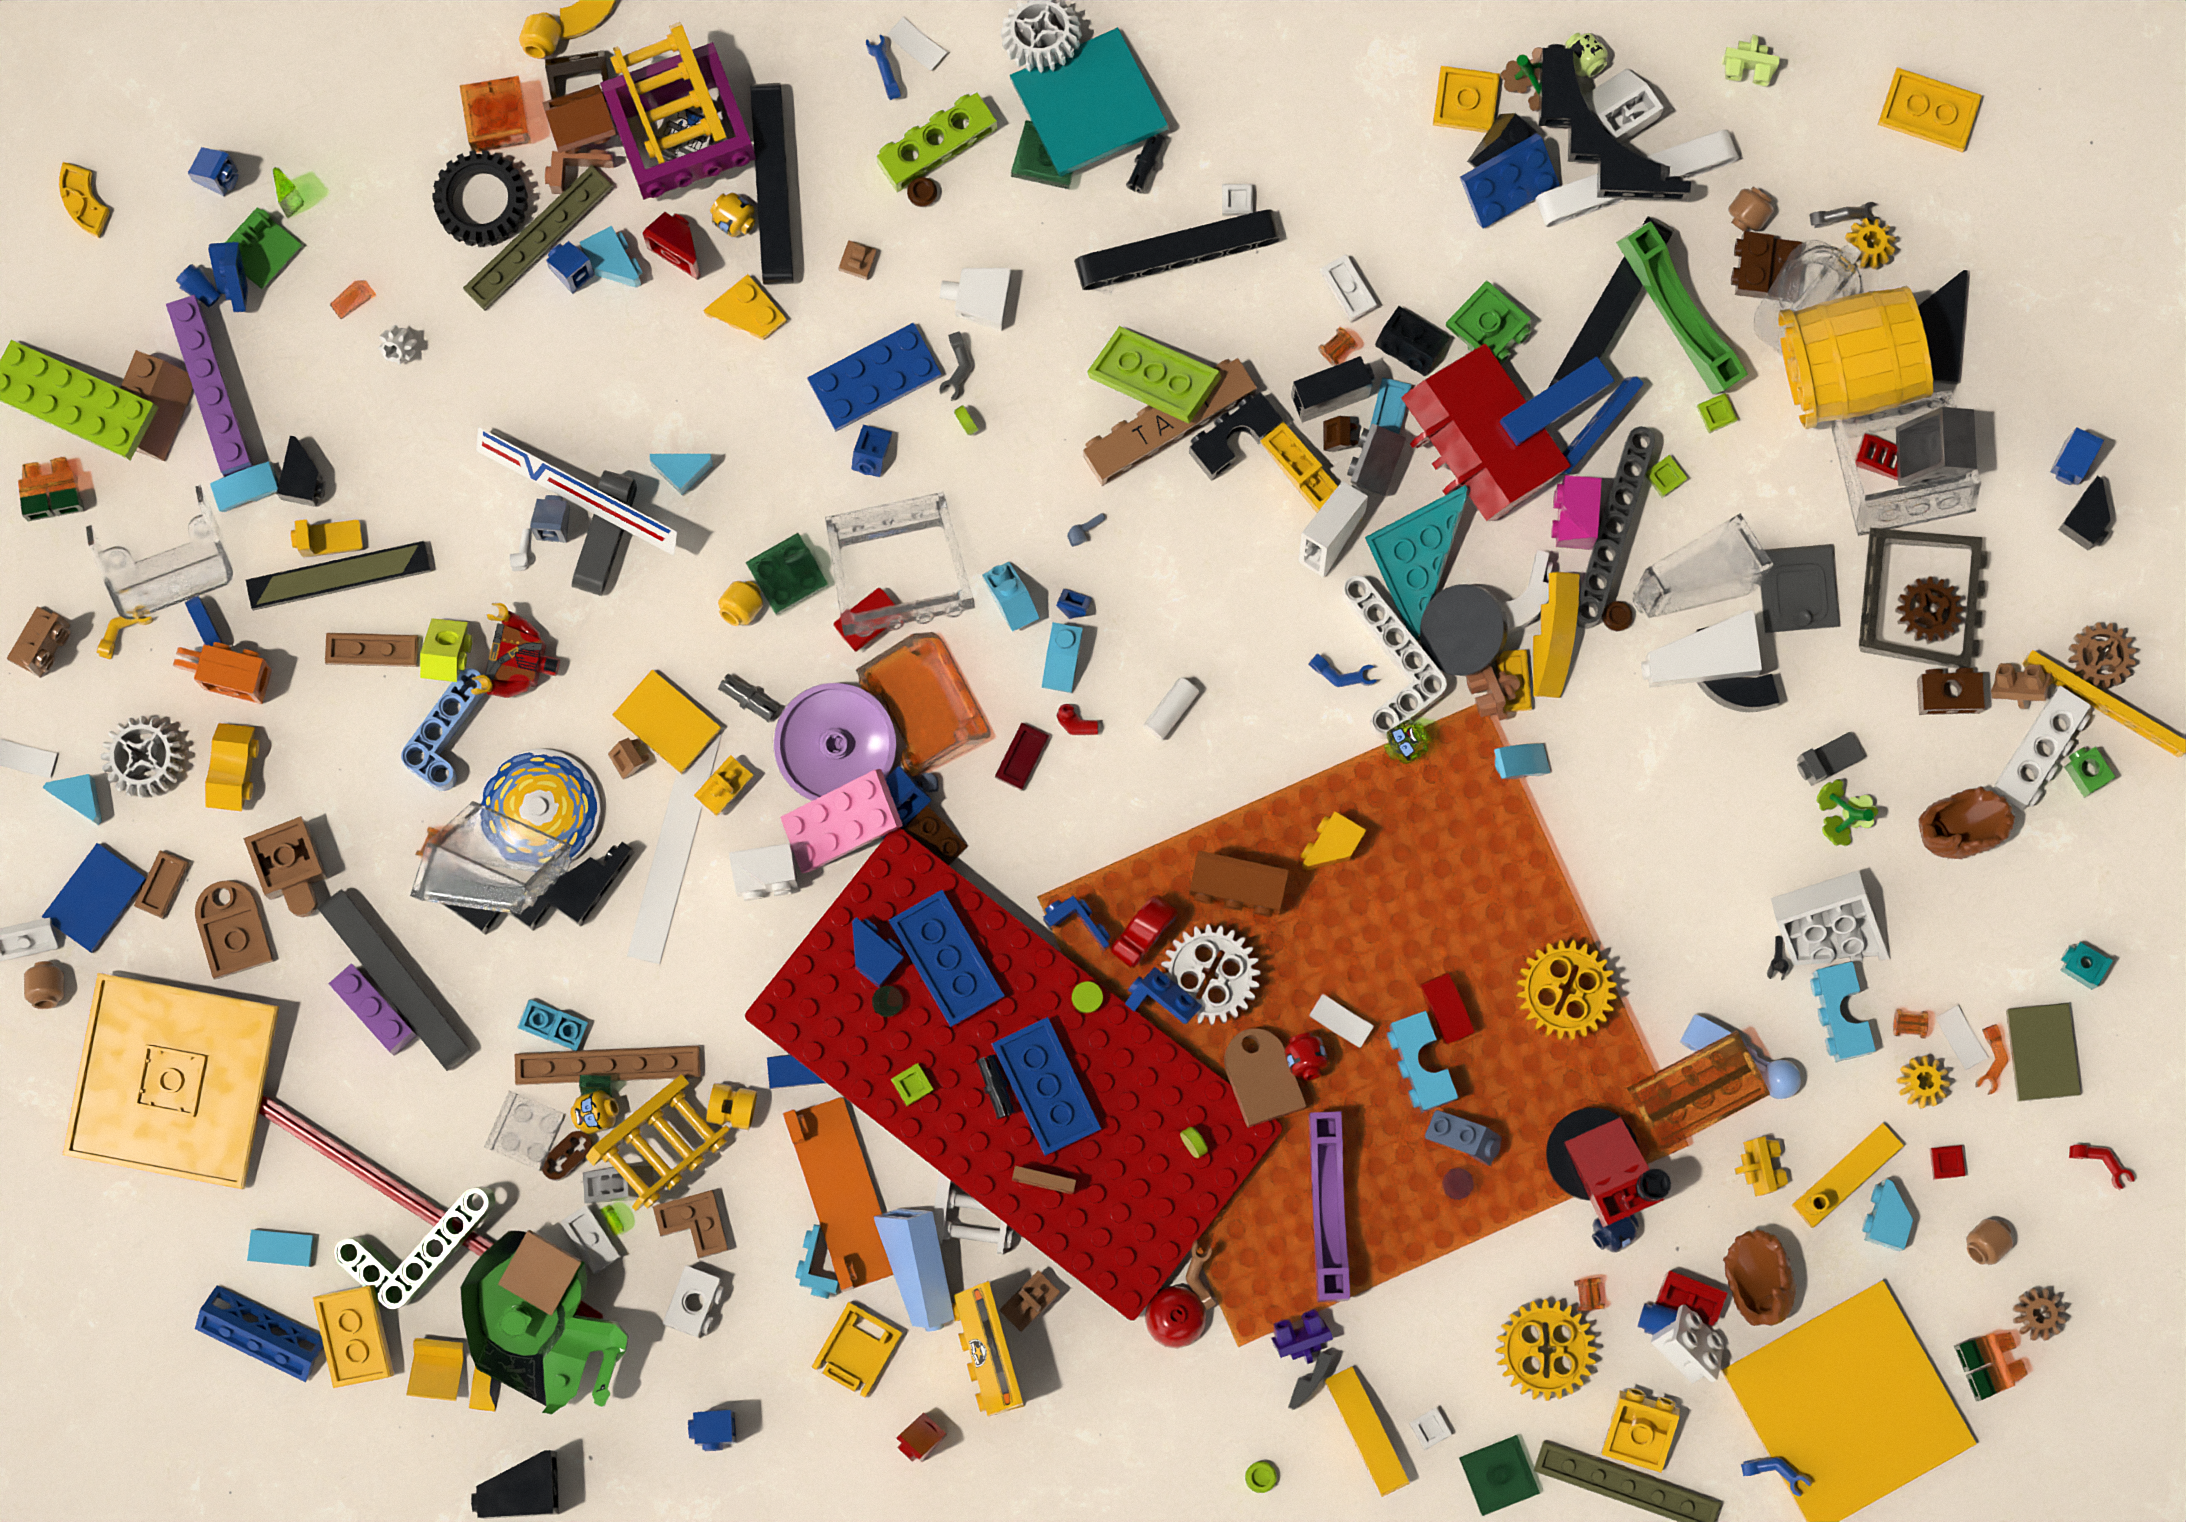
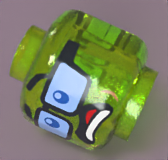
M1406 719L1387 731L1386 738L1388 743L1384 745V748L1393 761L1398 758L1401 763L1407 765L1428 752V744L1431 742V738L1420 721L1415 723L1411 719Z

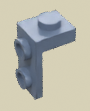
M1439 1110L1434 1112L1425 1134V1138L1429 1141L1467 1153L1480 1163L1491 1166L1493 1159L1498 1155L1502 1140L1501 1136L1485 1126Z

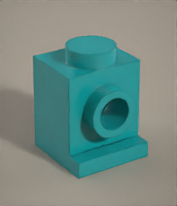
M2079 942L2074 947L2069 945L2061 958L2064 965L2060 971L2093 990L2099 985L2113 960L2109 957H2104L2082 942ZM2083 957L2090 960L2091 965L2089 968L2081 965Z

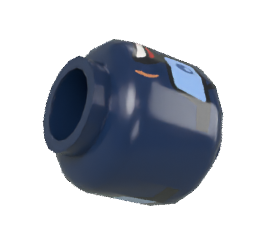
M1630 1215L1603 1228L1597 1217L1592 1225L1594 1231L1592 1239L1601 1250L1606 1248L1613 1253L1620 1252L1636 1240L1639 1223L1634 1215Z

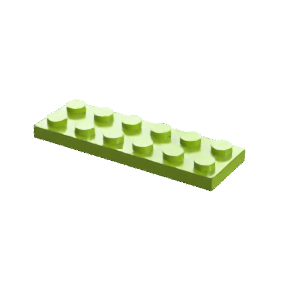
M13 340L10 341L0 359V402L130 461L159 408L150 401Z

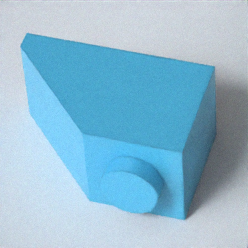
M1052 623L1042 688L1072 693L1083 628Z

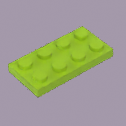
M1121 326L1117 328L1087 371L1090 379L1186 423L1191 422L1221 379L1220 371Z

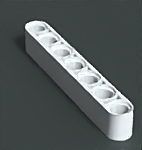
M1721 130L1643 158L1661 164V180H1665L1666 177L1678 176L1682 177L1684 181L1729 165L1739 157L1728 130ZM1597 174L1551 189L1535 198L1546 227L1555 226L1630 200L1622 198H1597Z

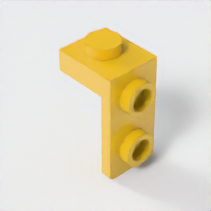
M307 519L294 521L295 530H291L292 547L297 548L303 558L363 549L359 520L310 525Z

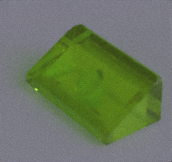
M275 167L273 169L278 202L286 217L290 218L304 206V201L296 186L279 168Z

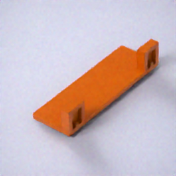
M839 1097L798 1112L793 1109L783 1113L841 1291L845 1292L894 1275L874 1221V1216L880 1215L882 1212L844 1098Z

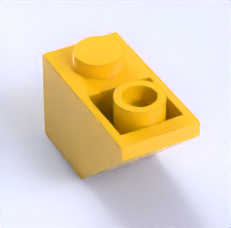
M1335 811L1331 818L1325 815L1316 830L1320 833L1319 838L1315 844L1309 841L1300 856L1304 859L1302 868L1311 870L1349 861L1364 837L1366 830Z

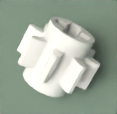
M394 325L390 331L385 330L379 337L383 342L378 347V350H381L382 355L387 361L397 362L398 365H401L405 359L410 360L416 353L412 347L417 343V340L414 339L409 329L398 328L397 325Z

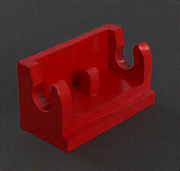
M1669 1270L1664 1276L1655 1303L1678 1310L1681 1305L1685 1304L1691 1311L1696 1312L1701 1317L1704 1324L1713 1327L1719 1318L1728 1293Z

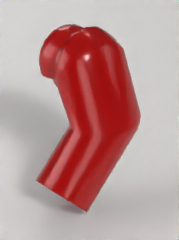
M1063 704L1059 707L1057 719L1068 734L1098 735L1097 720H1081L1074 712V707L1070 704Z

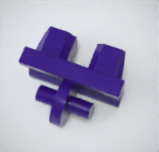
M1316 1309L1304 1312L1301 1315L1303 1327L1293 1330L1290 1320L1274 1323L1275 1337H1272L1271 1340L1280 1358L1291 1355L1292 1360L1304 1357L1308 1365L1313 1363L1312 1353L1322 1350L1320 1344L1333 1340L1330 1329L1324 1319H1321Z

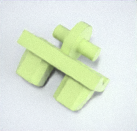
M1752 34L1750 43L1739 41L1737 49L1726 48L1722 59V65H1725V79L1741 81L1743 69L1755 70L1753 77L1755 85L1768 86L1772 75L1775 74L1779 65L1780 57L1768 55V46L1758 44V35Z

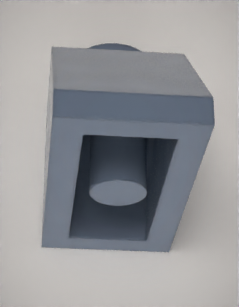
M546 495L545 499L536 500L530 525L536 540L567 543L570 506L567 501H563V497Z

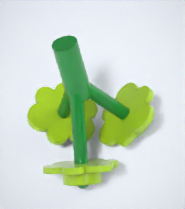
M1840 779L1824 785L1816 801L1820 804L1819 809L1825 811L1827 808L1832 810L1837 805L1844 808L1842 815L1846 820L1843 821L1837 815L1832 818L1826 817L1822 832L1835 846L1840 844L1848 846L1851 843L1849 836L1851 830L1848 826L1851 825L1853 828H1858L1860 825L1863 828L1872 827L1874 816L1878 814V808L1872 806L1873 799L1869 795H1862L1859 799L1851 797L1848 803L1842 800L1841 797L1844 795V790L1842 789L1843 781Z

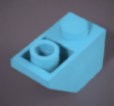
M610 226L580 241L581 248L590 259L596 276L632 287L641 285L639 275L643 274L635 257L631 260L628 258L625 250L629 246L622 232L616 234L613 227Z
M1010 562L997 565L990 571L982 574L1003 618L1012 632L1039 619L1028 590Z
M1885 1179L1881 1181L1880 1185L1876 1184L1873 1189L1871 1202L1875 1203L1872 1215L1867 1214L1865 1217L1862 1232H1866L1865 1241L1900 1252L1905 1250L1913 1218L1893 1181Z

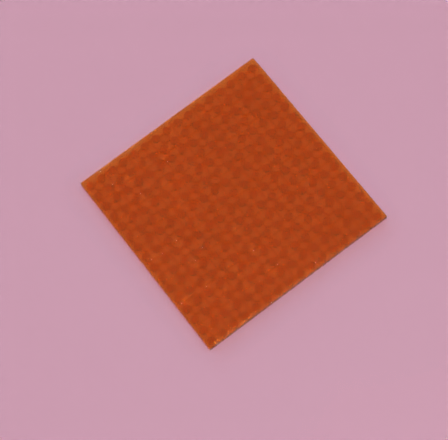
M1476 704L1413 731L1416 734L1414 737L1418 740L1417 745L1420 750L1414 756L1415 760L1408 761L1403 754L1397 753L1395 750L1400 751L1398 744L1392 740L1393 745L1391 746L1389 741L1037 896L1044 915L1047 914L1045 909L1059 899L1063 903L1071 896H1074L1077 901L1083 899L1092 911V914L1089 916L1095 926L1100 923L1111 937L1107 940L1109 949L1105 952L1102 950L1076 913L1051 931L1061 953L1125 1003L1132 994L1128 989L1139 976L1144 979L1154 967L1162 973L1169 972V970L1161 966V963L1165 961L1171 962V959L1165 952L1166 950L1176 951L1173 940L1183 943V932L1193 937L1194 927L1196 926L1201 934L1205 933L1207 925H1210L1212 933H1216L1219 926H1223V935L1225 936L1230 931H1235L1234 941L1244 937L1245 941L1242 948H1253L1248 958H1258V963L1252 966V969L1259 970L1260 975L1253 977L1252 980L1259 983V988L1249 989L1255 995L1254 1000L1244 999L1248 1009L1243 1010L1237 1007V1018L1228 1013L1226 1014L1227 1021L1223 1023L1218 1016L1215 1017L1214 1025L1211 1026L1208 1017H1204L1202 1023L1198 1024V1015H1194L1187 1024H1184L1150 995L1135 1010L1230 1085L1231 1083L1224 1066V1054L1231 1040L1244 1030H1266L1275 1035L1281 1041L1284 1048L1289 1044L1290 1038L1302 1033H1312L1313 1036H1317L1323 1041L1329 1063L1321 1071L1322 1076L1310 1081H1305L1303 1077H1296L1307 1107L1304 1110L1275 1119L1282 1125L1281 1133L1197 1240L1196 1252L1200 1254L1205 1253L1208 1245L1211 1244L1212 1254L1208 1260L1204 1261L1202 1269L1238 1348L1274 1332V1323L1290 1320L1291 1324L1302 1320L1301 1315L1304 1312L1313 1309L1319 1312L1342 1302H1317L1308 1119L1310 1113L1341 1112L1344 1210L1350 1298L1574 1198L1561 1190L1552 1179L1546 1162V1147L1549 1135L1556 1124L1576 1110L1600 1108L1620 1116L1634 1132L1639 1151L1647 1165L1689 1146L1616 987L1609 990V993L1617 996L1616 999L1607 1001V1004L1614 1008L1613 1011L1602 1012L1607 1021L1602 1023L1595 1020L1598 1030L1594 1032L1589 1027H1586L1587 1036L1584 1038L1576 1031L1573 1041H1570L1568 1033H1564L1562 1039L1557 1040L1556 1031H1552L1546 1037V1027L1542 1026L1540 1029L1534 1030L1537 1023L1535 1018L1526 1022L1525 1019L1530 1013L1529 1009L1519 1010V1007L1525 1003V999L1516 998V995L1524 991V988L1517 986L1516 982L1526 980V977L1519 972L1521 968L1531 969L1526 960L1529 957L1537 961L1538 959L1535 955L1537 949L1546 954V944L1550 943L1554 950H1556L1559 940L1563 941L1565 948H1569L1570 943L1574 940L1577 950H1580L1584 944H1587V954L1589 955L1599 950L1519 778L1501 779L1500 774L1497 772L1494 749L1504 747L1490 715L1480 717ZM1335 811L1366 830L1364 837L1349 861L1311 870L1302 868L1304 859L1300 856L1309 841L1315 844L1319 838L1320 833L1316 830L1325 815L1331 818ZM1198 850L1289 870L1279 914L1273 913L1272 917H1265L1255 914V909L1243 907L1242 911L1225 908V902L1213 900L1212 904H1205L1194 901L1195 896L1189 895ZM1159 894L1178 909V916L1162 932L1142 961L1135 968H1129L1111 953V947L1122 935L1127 925L1142 906L1153 895ZM1200 947L1195 951V956L1199 961L1207 962L1212 958V952L1207 947ZM1219 951L1208 972L1202 971L1205 974V979L1196 995L1197 999L1202 998L1211 979H1218L1215 976V972L1225 954L1224 951ZM1598 952L1595 959L1597 962L1603 960L1600 952ZM1228 961L1222 966L1223 972L1228 976H1235L1240 972L1238 964L1233 961ZM1561 963L1551 964L1550 971L1553 976L1562 978L1566 975L1564 965ZM1577 965L1573 966L1567 983L1563 987L1559 986L1563 992L1554 1010L1556 1016L1560 1014L1567 996L1574 994L1570 991V987L1579 969ZM1606 965L1603 967L1604 971H1608ZM1446 972L1449 973L1461 997L1475 1033L1448 1045L1443 1042L1434 1015L1429 1012L1419 985ZM1186 974L1181 978V984L1186 989H1193L1198 985V979L1192 974ZM1588 975L1579 977L1578 981L1581 988L1584 990L1594 988L1592 977ZM1611 976L1607 978L1608 982H1613ZM1213 988L1208 992V998L1213 1003H1221L1225 1000V993L1219 988ZM1541 991L1538 994V1000L1542 1005L1550 1006L1554 1003V996L1549 991ZM1322 994L1374 1026L1361 1048L1309 1016ZM1577 1003L1567 1005L1566 1010L1570 1017L1580 1018L1582 1016L1580 1005ZM1426 1011L1437 1040L1435 1043L1419 1050V1064L1425 1071L1431 1073L1448 1069L1458 1099L1421 1113L1420 1108H1414L1408 1094V1091L1412 1089L1408 1078H1402L1397 1064L1398 1061H1401L1398 1049L1392 1050L1386 1033L1390 1032L1389 1026L1391 1023ZM1246 1038L1242 1041V1047L1246 1052H1257L1258 1045L1255 1040ZM1439 1110L1480 1124L1501 1136L1500 1150L1493 1159L1491 1166L1480 1163L1467 1153L1426 1139L1425 1134L1434 1112Z

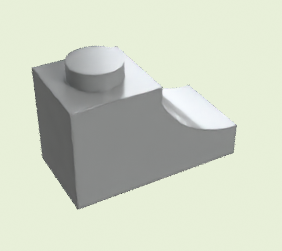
M630 1166L649 1188L654 1185L652 1166ZM615 1168L583 1172L584 1203L633 1201L639 1197L638 1193Z

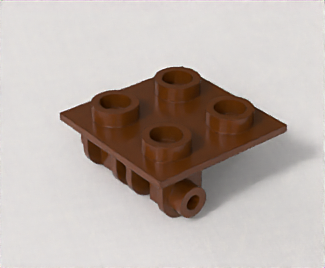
M928 805L902 829L947 865H950L967 847Z

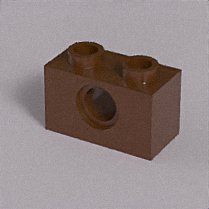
M1959 668L1955 670L1956 673H1944L1943 669L1925 670V674H1921L1917 679L1919 715L1980 714L1985 709L1983 672L1974 673L1973 668ZM1951 684L1955 686L1958 692L1957 697H1948L1944 693V685Z

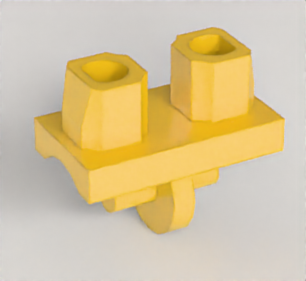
M730 755L694 794V797L717 817L754 775Z
M1764 1136L1743 1142L1745 1154L1740 1155L1743 1166L1737 1167L1734 1170L1736 1175L1745 1174L1747 1185L1753 1184L1755 1197L1778 1191L1777 1188L1788 1184L1786 1171L1783 1168L1773 1170L1771 1159L1780 1157L1781 1154L1778 1140H1766Z

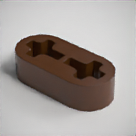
M574 1131L568 1134L542 1161L541 1169L543 1174L553 1181H560L566 1178L586 1159V1155L593 1146L590 1137L582 1131ZM574 1138L577 1140L584 1138L586 1140L583 1144L585 1147L584 1152L581 1153L576 1150L569 1156L567 1153L573 1148L571 1141ZM565 1156L567 1159L561 1164L563 1171L560 1174L557 1172L550 1174L548 1172L551 1168L549 1161L553 1159L557 1162Z

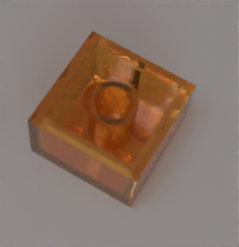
M519 76L459 85L468 143L472 151L480 152L482 150L532 143L523 86Z

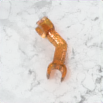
M1997 1024L1982 1029L1986 1041L1991 1046L1995 1060L1986 1075L1980 1076L1975 1083V1087H1980L1983 1080H1989L1991 1082V1089L1988 1091V1095L1993 1094L1997 1090V1079L2008 1062V1055L2002 1043L2001 1033Z

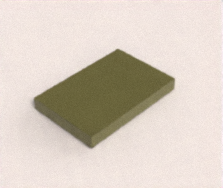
M2069 1003L2007 1009L2006 1016L2017 1102L2079 1096L2080 1087Z

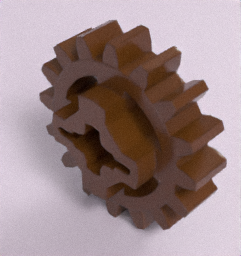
M1929 576L1925 584H1923L1918 578L1914 581L1915 588L1908 584L1904 588L1907 595L1900 594L1897 599L1903 604L1895 609L1896 613L1903 614L1897 622L1898 624L1906 623L1908 627L1904 633L1907 635L1913 631L1915 633V641H1918L1921 636H1925L1926 643L1930 644L1933 636H1935L1941 642L1944 639V632L1951 636L1955 631L1951 625L1958 626L1961 622L1955 616L1963 612L1962 607L1956 606L1961 597H1953L1951 595L1955 588L1953 585L1947 589L1943 587L1944 579H1941L1937 584H1933L1932 576ZM1931 592L1939 594L1942 598L1932 595ZM1916 595L1917 606L1910 611L1911 600ZM1927 605L1928 608L1934 607L1935 612L1933 614L1930 612L1925 613L1923 609ZM1946 610H1949L1948 619L1943 625L1941 615ZM1917 622L1926 625L1927 628L1919 626Z

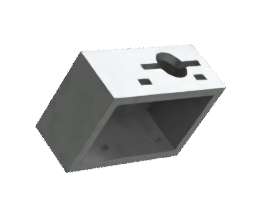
M1940 407L1896 427L1898 486L1932 488L1977 469L1974 409Z

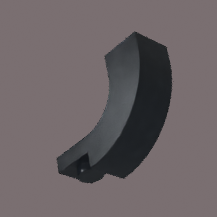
M1772 674L1747 679L1738 677L1697 682L1709 698L1731 710L1759 712L1776 708L1780 703Z

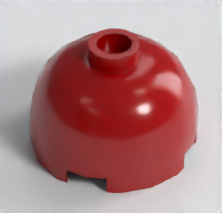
M1172 1286L1161 1289L1148 1303L1145 1323L1148 1332L1156 1342L1164 1347L1179 1349L1189 1346L1199 1339L1206 1325L1207 1314L1203 1303L1193 1291L1185 1287Z

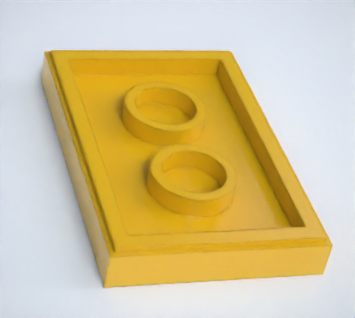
M1897 67L1877 125L1963 153L1982 95Z
M654 670L647 674L612 714L617 721L681 775L721 730L717 723Z
M374 1284L313 1297L333 1388L394 1376Z

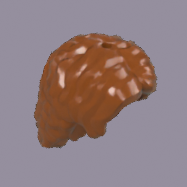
M1980 786L1974 789H1966L1951 795L1949 798L1934 802L1927 807L1918 820L1922 842L1931 853L1942 858L1962 860L1968 856H1975L1978 853L1989 851L1990 848H1994L1996 845L2004 842L2011 835L2010 831L2013 829L2015 816L2012 814V807L2006 802L2005 797H2000L1993 791H1987Z
M1756 1229L1753 1232L1747 1231L1743 1235L1737 1236L1735 1242L1728 1248L1727 1256L1723 1258L1725 1276L1728 1279V1285L1732 1291L1737 1310L1750 1325H1777L1783 1322L1791 1312L1796 1295L1797 1284L1794 1279L1790 1258H1788L1782 1243L1774 1234L1771 1235L1769 1232Z

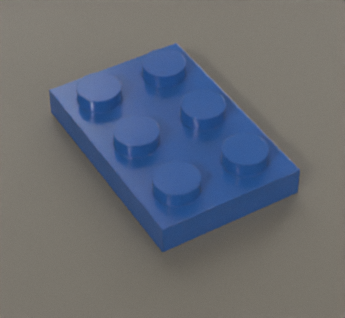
M1537 133L1460 176L1477 223L1483 229L1535 200L1538 195L1560 185L1543 139Z

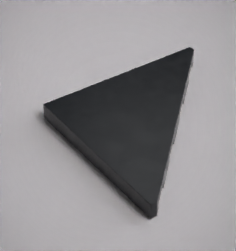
M1968 270L1961 271L1918 305L1927 339L1933 382L1954 385L1958 383Z

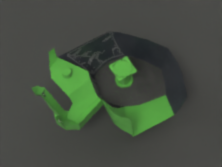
M516 1230L508 1231L480 1256L460 1287L462 1318L470 1354L477 1370L543 1404L546 1408L542 1413L552 1415L576 1396L590 1352L602 1350L604 1358L592 1396L595 1404L601 1407L605 1406L611 1394L608 1386L616 1362L627 1351L629 1335L618 1322L575 1315L586 1293L587 1275L586 1263L582 1261L552 1316L498 1285L527 1233Z

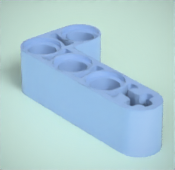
M467 668L459 673L457 682L450 684L401 753V759L410 772L439 791L450 790L457 781V775L453 767L439 755L484 695V693L479 695L472 694L471 689L474 688L469 687L467 689L465 685L467 680L472 682L474 681L472 680L473 677L481 675L473 668ZM475 680L477 684L476 688L481 689V683L478 680ZM459 691L462 696L465 695L468 699L467 702H465L462 699V697L456 693ZM452 702L460 703L461 708L456 715L449 716L445 713L448 704ZM433 727L442 728V735L437 740H430L427 737L428 731ZM416 751L423 752L424 760L420 764H410L409 758L412 753ZM439 769L449 770V776L444 782L434 781V774Z

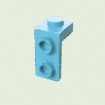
M814 1224L812 1231H806L803 1248L808 1249L805 1261L799 1260L795 1278L800 1279L799 1285L801 1287L812 1289L811 1295L829 1299L830 1294L837 1295L839 1282L810 1274L821 1232V1226Z

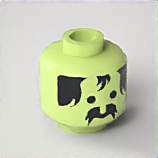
M1576 33L1566 41L1565 45L1567 48L1573 49L1574 69L1578 76L1594 77L1607 65L1606 58L1608 52L1593 33H1585L1583 35Z

